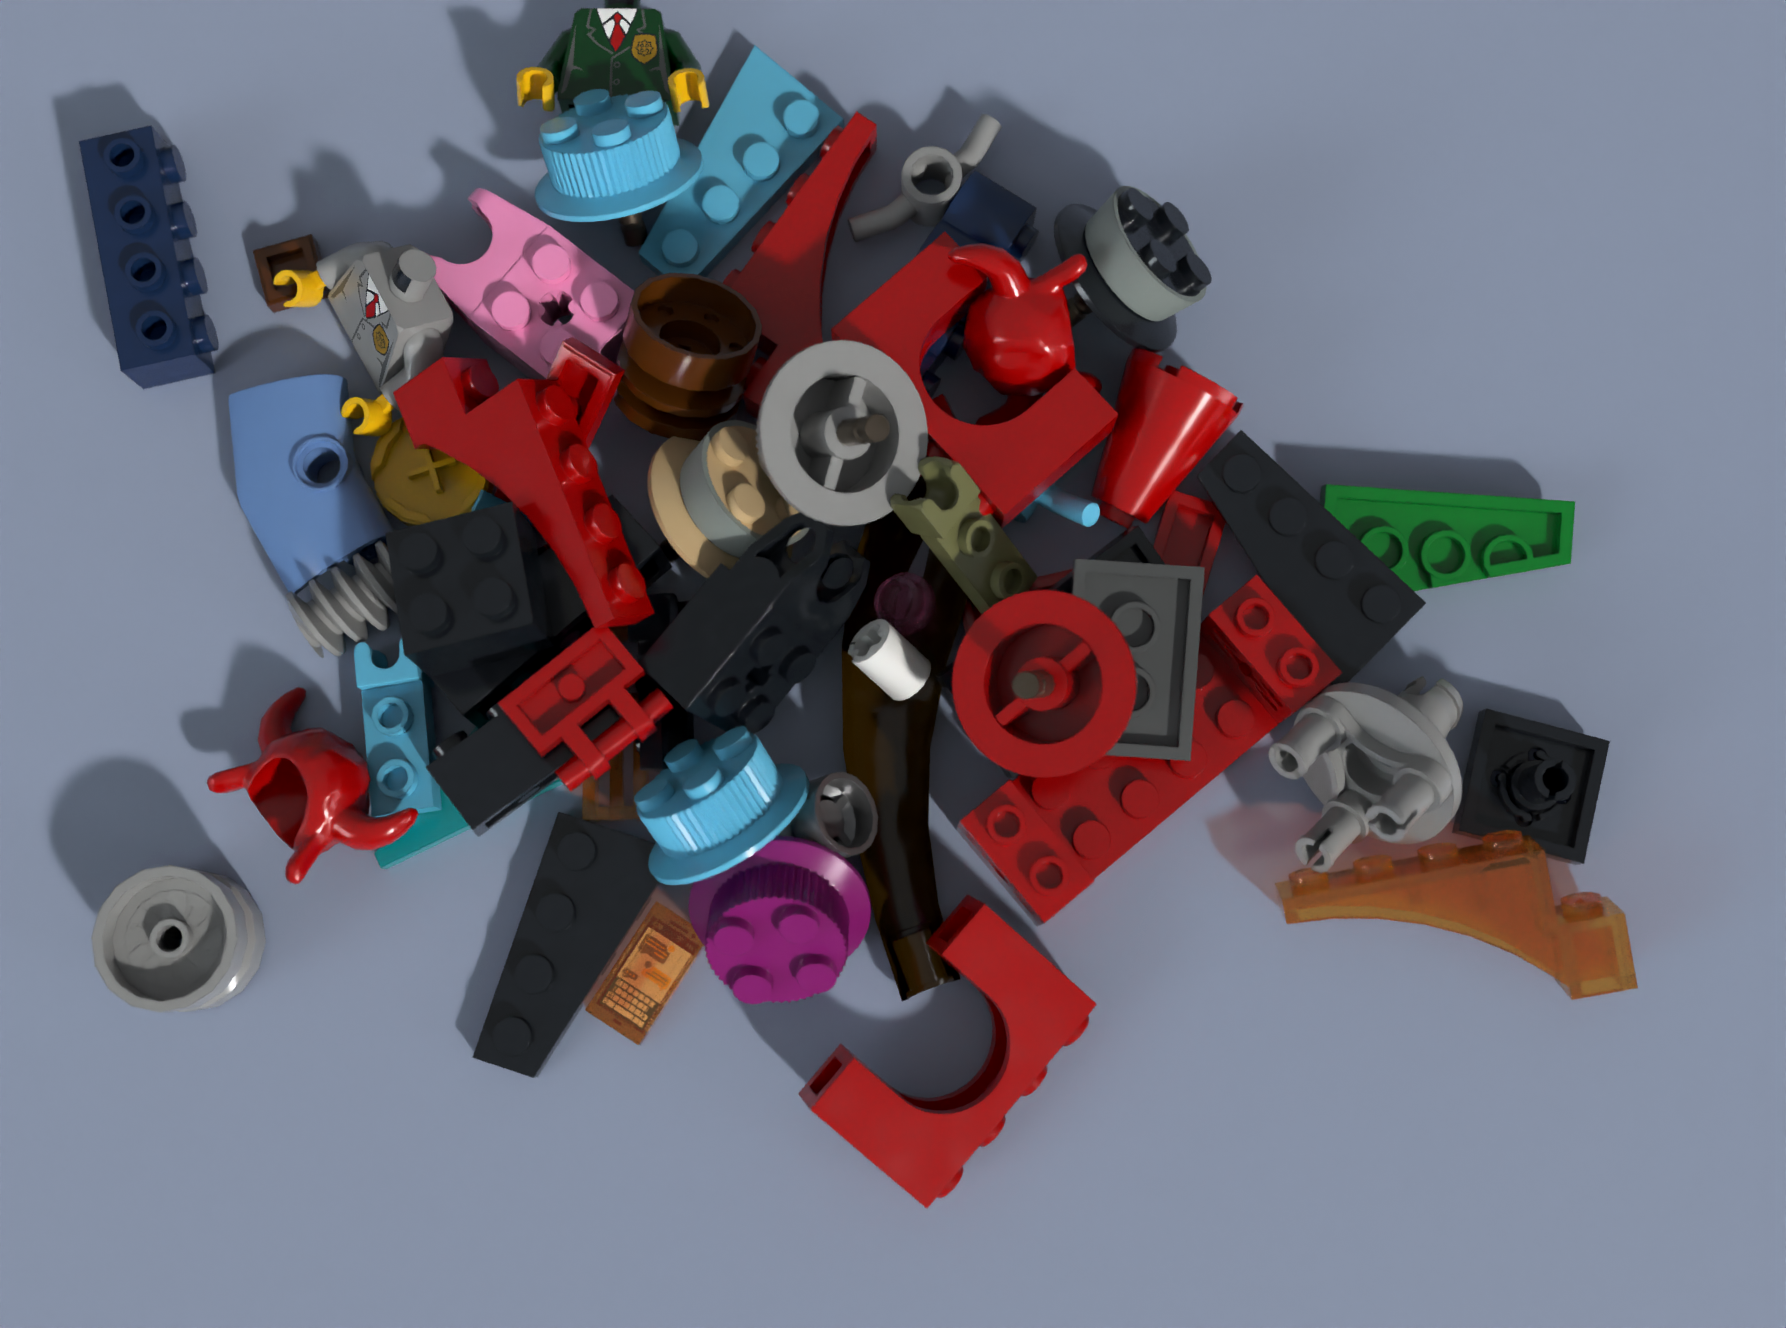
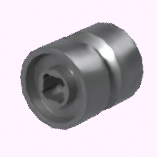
M846 772L830 773L810 780L809 793L803 806L792 821L777 836H790L813 841L826 846L844 858L863 853L872 845L878 825L875 801L868 788L856 776Z

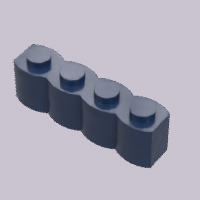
M974 170L960 188L943 218L929 234L916 256L943 232H946L959 246L985 243L1001 247L1022 262L1039 234V230L1032 227L1037 208ZM989 277L986 290L992 287ZM968 313L933 343L922 361L920 368L921 377L926 391L931 398L941 381V378L935 375L938 367L947 356L956 360L964 350V328Z

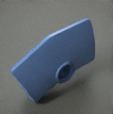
M314 374L274 381L235 392L228 398L237 496L240 506L288 592L292 591L296 595L309 585V580L317 579L344 560L346 563L354 565L353 555L357 553L368 561L376 558L375 543L381 540L387 545L385 533L395 531L365 480L361 465L355 460L352 419L344 418L341 415V409L349 399L348 382L346 378L334 374ZM333 460L340 461V470L334 479L326 483L317 482L318 472L324 464Z

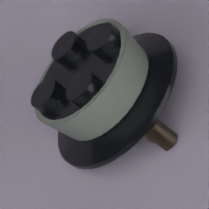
M1121 186L1099 210L1083 204H1070L1057 214L1054 221V238L1061 262L1079 253L1085 256L1088 263L1085 272L1079 278L1072 281L1078 293L1074 295V298L1072 297L1067 300L1071 328L1082 321L1087 314L1089 315L1093 312L1114 334L1137 349L1141 348L1153 353H1159L1172 345L1177 333L1175 314L1203 299L1207 286L1212 282L1207 266L1199 258L1186 235L1189 231L1188 223L1175 205L1170 202L1160 205L1151 196L1135 187Z

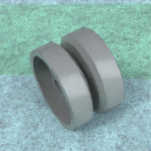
M173 865L141 870L117 885L100 907L91 937L95 967L107 988L130 1006L155 1012H192L222 1005L242 992L259 969L266 943L262 913L246 889L224 875ZM180 938H182V943H181V945L179 944V939H180Z

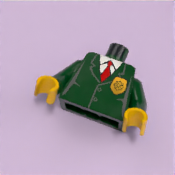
M605 0V8L579 9L574 14L572 28L561 32L538 66L524 68L516 76L518 106L524 107L527 101L540 99L543 103V110L550 112L555 109V94L557 92V99L562 113H564V111H569L570 108H575L573 100L577 95L593 89L608 90L610 97L623 96L625 94L631 95L642 91H657L669 107L673 125L679 126L681 104L696 100L701 102L702 108H708L709 100L701 66L681 34L672 29H665L660 11L656 9H640L641 0Z

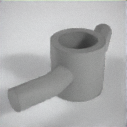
M982 114L961 149L956 153L952 154L947 149L937 146L922 147L912 152L905 160L901 172V195L887 206L848 218V225L854 241L858 242L902 226L909 219L913 220L916 224L926 227L936 226L962 187V178L981 162L1002 128L1001 124L992 116ZM934 179L941 181L945 185L946 191L936 195H928L916 189L915 185L923 180Z

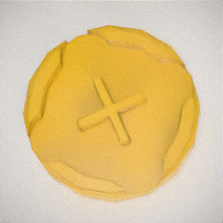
M403 417L392 422L388 432L377 440L370 462L371 479L374 481L375 491L383 507L409 527L471 512V508L476 502L480 491L484 490L492 494L494 488L491 482L471 467L438 449H415Z

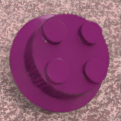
M776 836L757 852L733 867L709 878L693 882L689 895L688 909L690 921L696 935L705 946L706 958H708V964L711 965L710 969L714 970V975L719 976L718 980L724 981V985H729V989H733L737 999L747 1004H760L768 1001L773 1003L787 1001L790 1003L792 1000H805L807 996L812 997L813 994L826 992L833 988L837 977H840V972L846 966L847 957L863 941L868 931L871 917L869 892L864 880L854 866L844 857L826 846L790 836Z

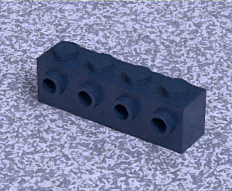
M152 125L79 141L120 370L142 389L214 374L215 370L211 352L218 350V337L211 318L207 314L204 315L200 295L208 292V286L203 267L198 258H193L190 238L197 236V228L190 206L186 201H182L179 183L186 181V170L178 148L175 145L168 146Z

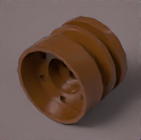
M667 273L648 278L635 289L622 336L623 341L616 364L625 369V372L613 396L615 405L634 424L651 434L669 439L676 436L701 441L715 425L724 421L735 420L747 375L750 373L762 331V324L756 309L739 292L720 281L700 275Z

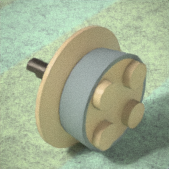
M738 420L724 421L712 427L701 441L673 436L665 441L654 453L648 469V495L654 516L666 537L659 546L670 563L681 557L695 571L708 579L720 563L731 569L751 544L786 517L799 513L780 495L769 476H766V473L760 467L759 455L757 454L759 449L756 447L758 441L755 439L757 435L755 429L758 426ZM809 528L801 529L792 535L787 546V553L790 559L793 543L803 538Z

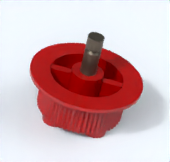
M1035 590L1015 594L1001 600L986 610L973 623L957 651L952 674V691L955 709L962 727L973 744L986 757L1009 771L1025 776L1049 778L1080 771L1094 764L1113 748L1124 733L1132 716L1137 693V677L1129 645L1120 629L1107 614L1089 601L1076 595L1053 590Z

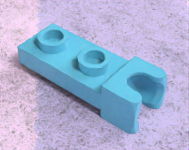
M402 638L399 641V658L389 668L387 657L382 652L373 650L364 642L358 643L354 648L357 688L362 690L372 817L388 816L410 807L415 808L418 814L442 810L440 786L426 769V766L436 760L432 754L436 748L431 693V688L435 684L425 672L404 655Z

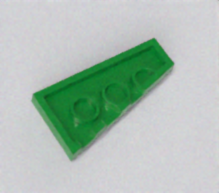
M1331 484L1321 486L1320 504L1413 591L1571 564L1575 501Z

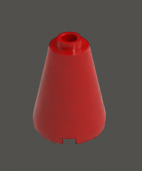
M1133 348L1127 358L1114 406L1115 411L1119 415L1112 432L1106 437L1091 493L1093 498L1101 502L1099 506L1100 515L1126 529L1132 525L1134 519L1146 524L1234 422L1244 406L1243 403L1237 402L1238 397L1185 366L1181 365L1180 369L1170 365H1166L1164 369L1158 367L1163 356L1141 348Z

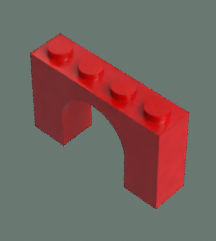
M943 232L831 328L832 341L847 340L872 346L892 358L906 372L919 393L926 414L928 427L926 458L944 457L961 464L980 489L978 497L981 500L979 506L981 515L991 514L1000 527L1004 528L1112 432L1119 414L1076 368L1069 372L1025 412L1003 423L993 425L966 423L948 415L935 404L922 381L920 372L922 361L933 343L968 313L970 305L976 297L986 291L988 277L983 272L969 266L953 263L948 259V253L960 246L946 232Z
M969 894L964 897L926 944L966 978L980 992L988 1006L992 1020V1040L987 1058L978 1073L967 1084L952 1093L933 1098L910 1096L889 1085L840 1043L798 1093L814 1114L926 1209L937 1197H945L956 1187L963 1174L962 1166L979 1146H987L999 1135L1006 1121V1113L1021 1096H1027L1039 1087L1047 1074L1048 1068L1046 1065L1062 1046L1074 1043L1083 1034L1089 1023L1088 1015L1097 1005L992 909Z

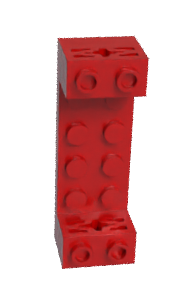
M1255 575L1201 622L1191 761L1104 755L1094 764L1068 775L1042 778L1020 774L1013 781L1009 779L962 818L956 830L1038 927L1046 923L1089 887L1095 881L1094 879L1279 723L1293 715L1343 672L1261 578Z

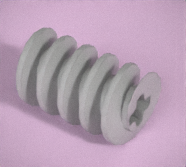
M381 540L375 543L378 562L374 565L359 553L353 555L355 576H348L337 566L330 568L334 588L328 590L313 578L308 581L311 601L306 603L292 591L286 594L289 609L297 626L320 657L324 658L322 646L335 656L344 654L347 650L344 633L357 643L365 642L368 639L366 620L379 630L384 631L389 628L388 607L398 614L388 548Z

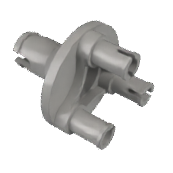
M1421 676L1407 684L1406 689L1398 695L1363 683L1348 682L1328 686L1301 708L1295 719L1294 727L1281 740L1269 748L1268 756L1273 768L1279 774L1289 779H1298L1300 776H1303L1310 789L1324 805L1322 808V818L1295 843L1297 857L1305 866L1321 851L1322 856L1313 864L1311 870L1321 873L1326 872L1351 843L1362 842L1366 836L1394 844H1415L1427 841L1440 833L1455 816L1462 797V780L1457 760L1445 738L1449 731L1457 726L1461 718L1463 701L1459 692L1451 683L1441 678L1429 691L1420 694V691L1426 686V680L1424 676Z

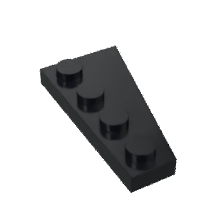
M1242 430L1197 475L1200 484L1239 545L1247 554L1262 581L1343 672L1329 686L1338 683H1348L1426 604L1421 597Z
M558 812L472 1058L532 1078L539 1076L583 1007V1002L599 977L604 974L617 954L615 952L635 921H638L660 883L654 878L648 867L649 856L655 843Z

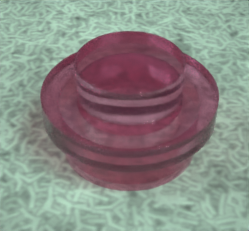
M903 572L891 576L881 583L875 593L874 609L877 618L885 619L902 636H910L922 631L930 623L935 612L936 598L932 586L926 579L913 573Z

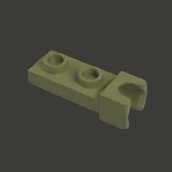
M927 457L920 460L918 470L926 482L927 490L925 497L908 501L905 495L894 494L890 500L892 509L909 531L921 536L981 614L1005 598L1027 592L1038 576L991 514L981 515L979 512L981 500L978 497L980 489L963 466L954 460L944 457Z

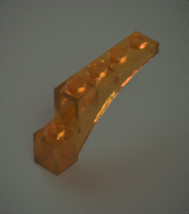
M1505 830L1493 832L1482 837L1483 844L1457 848L1454 843L1430 844L1417 850L1418 856L1392 861V857L1389 855L1367 856L1355 860L1352 863V869L1331 873L1327 871L1323 873L1311 870L1312 867L1304 868L1290 873L1289 881L1275 883L1279 908L1286 924L1326 919H1384L1423 924L1467 935L1513 953L1555 977V981L1571 1000L1638 988L1625 913L1607 896L1601 897L1599 893L1580 892L1564 896L1560 900L1561 905L1555 906L1545 850L1530 835L1522 836L1520 831Z

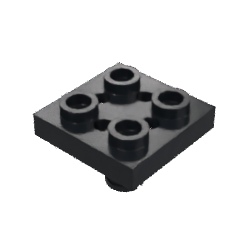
M1487 708L1480 711L1463 780L1461 802L1456 812L1452 833L1573 865L1584 864L1610 741ZM1531 749L1539 750L1533 753V757L1537 760L1529 761L1528 753ZM1494 771L1501 772L1495 777L1497 787L1491 782V774ZM1566 799L1564 804L1556 803L1558 800ZM1515 816L1519 817L1522 822L1529 821L1528 825L1525 827L1518 825L1515 821Z

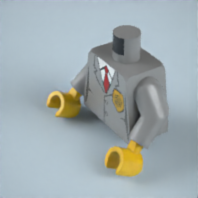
M384 241L357 242L316 263L317 270L315 271L283 270L275 276L273 282L274 285L297 284L295 298L283 303L285 307L316 306L323 297L324 287L327 286L331 290L328 298L380 394L375 400L361 397L348 399L341 409V415L344 418L350 419L364 417L362 424L353 431V434L377 437L386 434L390 429L392 423L391 411L394 408L400 411L393 392L441 357H444V349L454 320L452 310L434 279L436 265L430 255L410 244L393 248Z

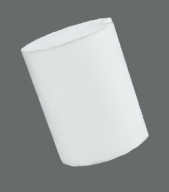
M885 619L871 621L862 627L854 636L848 649V654L853 657L852 662L893 700L902 701L916 694L924 686L930 675V661Z

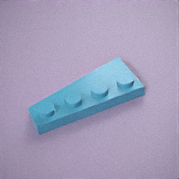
M755 45L698 145L704 163L701 174L690 187L666 202L638 252L641 262L657 276L667 273H685L707 277L794 184L797 178L820 156L821 148L831 131L838 125L844 128V119Z

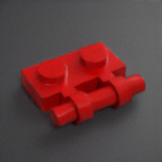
M608 627L591 628L498 702L500 709L541 757L562 741L571 750L574 756L554 771L570 792L590 776L597 780L611 768L608 761L635 739H638L640 742L645 741L657 731L655 723L674 709L667 697L658 688L640 703H637L626 689L644 676V669ZM610 704L620 719L591 741L581 730L580 726L606 705Z

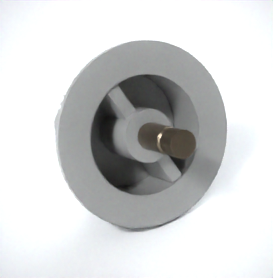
M847 340L815 344L803 349L786 361L776 372L765 391L758 414V421H756L758 427L755 429L757 432L755 439L758 441L756 447L759 449L757 452L759 464L766 473V476H769L780 495L800 513L828 525L855 526L866 524L882 518L893 511L890 500L894 494H902L907 497L920 477L918 464L920 460L926 458L928 445V427L924 406L917 389L906 372L882 351L860 342Z

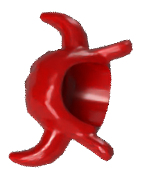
M985 243L968 244L954 248L948 253V259L953 263L969 266L983 272L989 277L992 287L978 295L970 305L964 328L963 348L970 359L973 370L980 373L1001 395H1007V401L1000 408L979 417L976 425H993L1014 419L1025 412L1045 392H1048L1069 372L1076 368L1070 314L1063 287L1079 278L1085 272L1088 263L1082 254H1075L1048 272L1035 278H1029L1020 261L1001 247ZM1078 371L1100 393L1102 390L1100 379L1091 373Z
M297 687L282 695L270 705L261 718L258 743L262 755L257 761L218 771L207 779L209 790L217 794L246 789L250 799L275 833L295 851L289 858L285 869L286 879L293 884H299L318 856L334 845L342 843L355 850L379 849L403 836L412 827L418 816V811L411 807L388 816H369L370 775L365 759L355 749L354 745L324 728H307L292 732L291 728L295 714L306 698V690L301 687Z

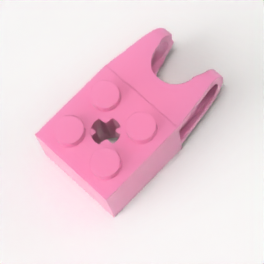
M476 188L468 197V200L472 203V209L490 227L493 233L492 241L482 257L467 264H455L441 257L430 255L436 265L434 279L447 303L479 335L485 344L530 379H546L562 341L570 337L576 338L616 364L634 290L550 225L496 194L482 188ZM571 315L572 319L564 325L558 320L562 316Z

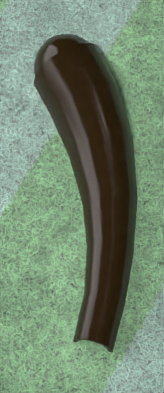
M922 476L919 477L916 485L907 496L908 501L925 497L927 487ZM893 510L882 518L866 523L857 549L871 563L867 584L844 626L842 640L843 753L846 772L856 776L868 788L875 801L878 815L877 833L872 845L863 853H860L877 927L901 1000L905 1001L933 987L960 980L959 972L926 944L944 922L938 903L928 819L930 747L942 686L934 676L946 667L968 596L929 548L921 586L901 633L908 642L930 661L931 671L924 686L908 699L902 701L893 700L852 662L853 657L848 654L850 643L861 628L869 622L885 619L898 631L903 581L923 542L919 534L909 531Z

